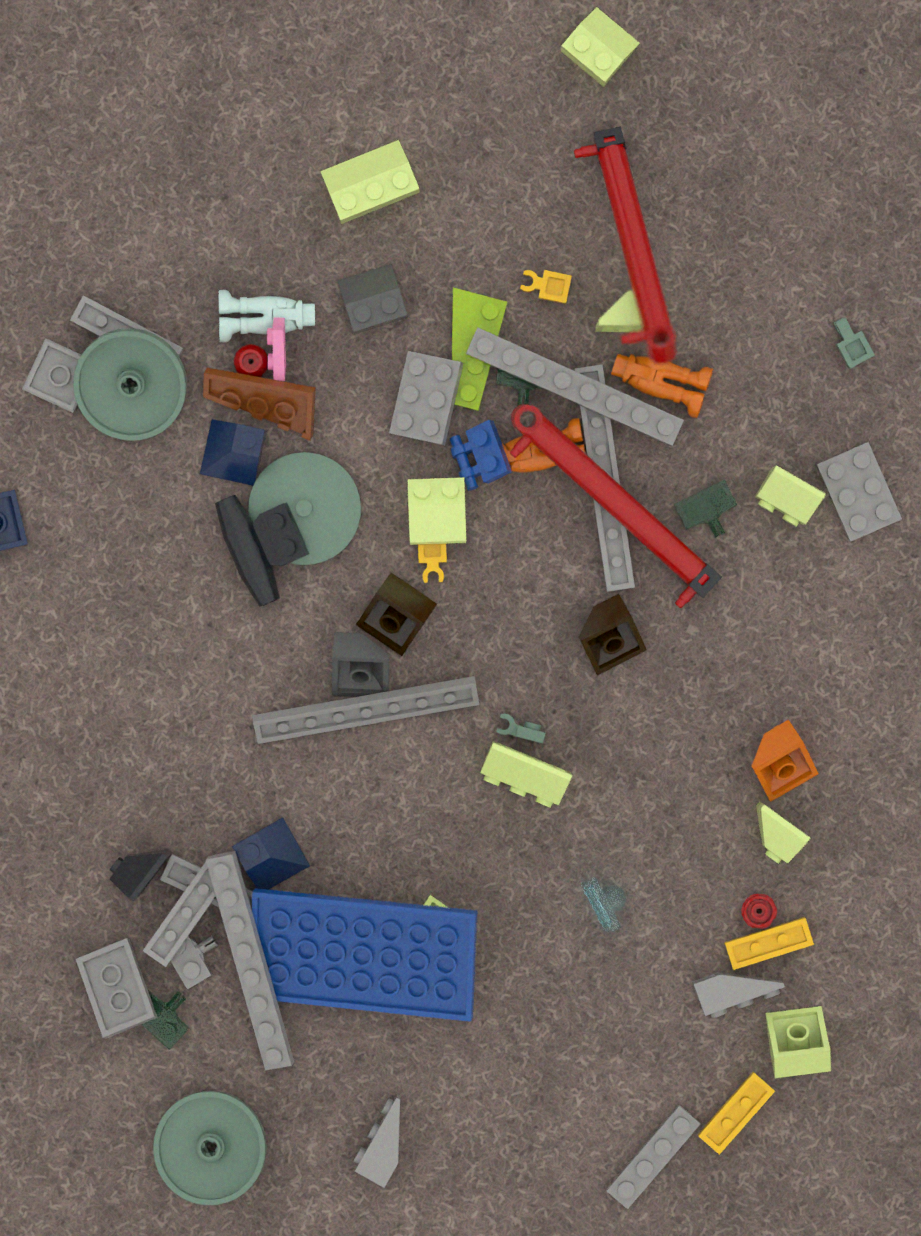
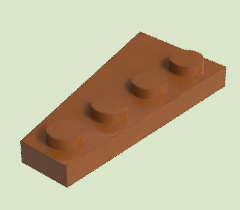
M206 368L203 381L204 398L236 411L238 409L247 411L255 419L262 421L264 418L278 424L277 428L287 432L291 429L301 433L302 438L311 441L314 432L316 387Z

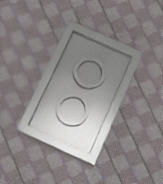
M408 351L389 433L445 446L464 363Z
M869 442L816 464L849 542L902 520Z
M123 939L76 959L103 1038L107 1039L157 1018L130 939Z

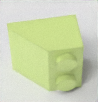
M596 7L562 44L561 52L604 87L640 43Z
M774 466L770 469L755 497L760 500L759 506L769 512H773L774 509L784 514L782 519L797 527L799 523L805 525L809 521L826 494L782 468Z
M464 478L408 479L410 545L466 543Z
M821 1006L766 1013L770 1054L775 1078L831 1071V1050Z

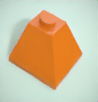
M789 720L764 733L752 763V768L766 796L772 802L819 773L804 742Z

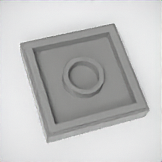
M45 338L22 390L74 413L78 404L74 395L73 378L81 354Z

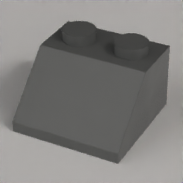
M392 264L338 280L354 334L408 318Z

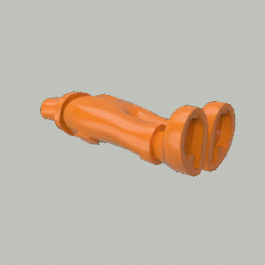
M617 354L611 375L623 378L622 382L626 383L627 381L629 385L645 394L672 400L678 404L682 402L687 406L689 416L698 418L705 394L686 390L684 387L667 383L663 379L667 378L685 385L689 384L706 392L713 369L703 367L700 371L691 372L690 368H683L672 362L666 364L654 363L650 360L649 356L635 357V355L631 354L628 357Z
M573 418L562 432L574 443L583 442L580 419ZM522 436L505 443V445L502 443L512 472H534L557 466L543 452H540L533 443L523 453H520L517 458H514L510 451ZM584 444L577 445L581 450H583L586 453Z

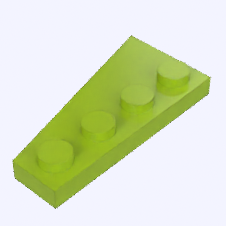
M453 287L452 360L464 363L454 405L479 411L491 365L467 355L466 352L477 328L499 336L507 302Z

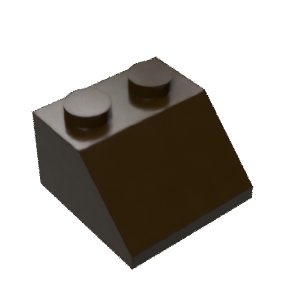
M390 573L356 623V626L400 656H403L437 606V603L393 573Z

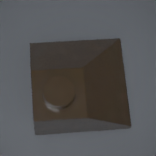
M619 594L593 607L579 635L580 642L596 675L647 650L634 620Z

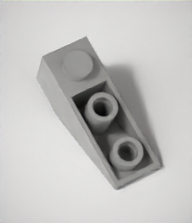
M716 972L692 981L704 1015H711V1018L726 1014V1008L735 1005L738 1008L749 1006L754 1003L753 999L763 995L764 999L776 996L780 994L779 989L785 987L781 980Z
M398 1094L394 1100L388 1098L381 1111L385 1115L380 1125L376 1122L373 1124L367 1135L371 1141L366 1149L363 1147L359 1149L353 1162L357 1163L355 1172L385 1188L399 1161L401 1096Z

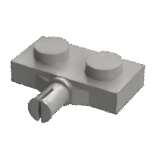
M188 935L171 959V963L187 989L213 975L206 964L204 955L207 951L218 946L216 941L206 946L215 940L212 935L199 944Z

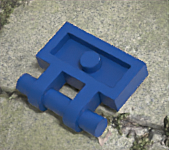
M487 420L465 431L469 440L465 444L462 443L460 435L449 439L452 446L450 450L452 457L457 459L460 468L459 476L464 478L468 491L478 488L475 479L478 476H482L483 482L489 484L512 473L494 421ZM472 452L477 463L473 467H471L467 457Z

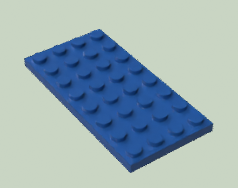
M257 888L253 890L252 913L277 1001L472 1021L477 910Z

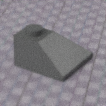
M334 632L332 696L359 697L389 691V654L363 633Z

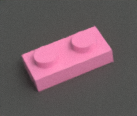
M274 318L273 328H267V345H273V353H268V370H273L274 380L285 381V318Z

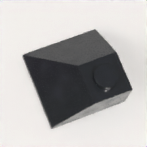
M166 849L129 854L124 860L119 857L110 868L113 874L109 880L134 902L172 852Z

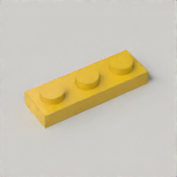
M805 917L724 942L733 970L814 945Z
M753 1071L698 1133V1136L720 1155L772 1096L775 1090Z

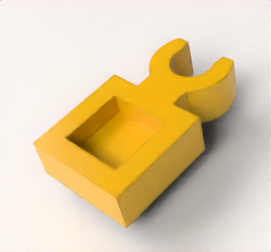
M531 270L524 271L523 275L531 277L533 284L531 286L521 285L520 290L523 292H532L535 289L540 290L539 299L566 304L571 275L544 270L543 278H541Z
M418 544L419 563H427V568L423 572L424 583H428V574L432 571L437 572L439 582H443L444 573L439 568V563L447 562L446 544Z

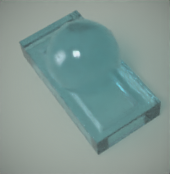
M596 877L582 881L580 885L604 931L614 932L621 928L614 912L620 911L626 903V895L623 889L617 885H608L601 889Z

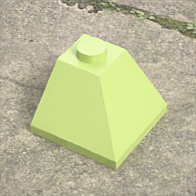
M759 802L756 808L762 845L768 849L765 854L778 864L781 860L789 863L809 841L810 837Z

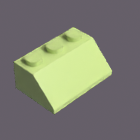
M399 140L320 171L341 224L420 193Z
M633 290L627 291L598 320L596 332H634L643 330Z
M495 741L492 742L480 773L485 775L483 780L499 786L500 782L511 785L509 791L525 797L526 793L537 796L536 802L550 808L553 803L559 805L572 778V774L568 771Z

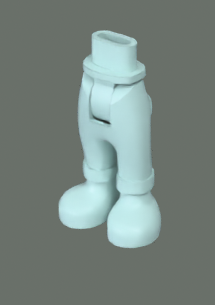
M219 290V314L238 312L240 314H263V317L253 318L219 317V342H229L232 335L239 331L241 334H267V328H273L274 318H285V333L296 330L297 327L299 330H302L303 326H315V304H302V300L297 302L289 298L277 296L240 297L239 300L232 297L229 291Z

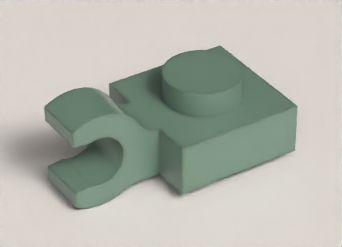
M845 317L833 323L842 338V341L837 343L836 346L848 369L875 356L863 332L859 331L854 334Z
M506 713L500 715L501 718L509 721V727L507 729L497 728V733L513 735L543 744L546 732L540 731L541 725L525 721L524 726L517 725L511 715Z

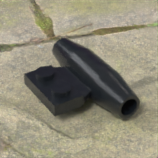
M236 495L216 502L215 506L225 543L242 581L258 606L262 607L280 599L272 565L284 566L309 555L288 503L280 504L259 514L253 522Z

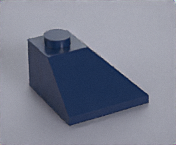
M212 419L200 474L253 486L257 478L267 431Z
M283 817L232 846L246 873L258 889L269 890L310 867Z

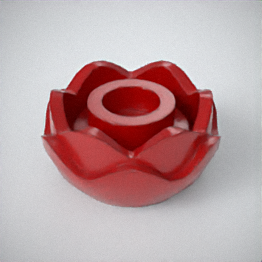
M253 344L241 347L234 356L236 372L261 377L268 369L266 351L262 347ZM250 359H253V360H254V363H253V364H249L248 361H249Z
M753 894L743 903L741 913L748 926L764 929L769 927L776 918L777 908L773 899L768 895ZM758 908L762 910L759 914L756 912Z

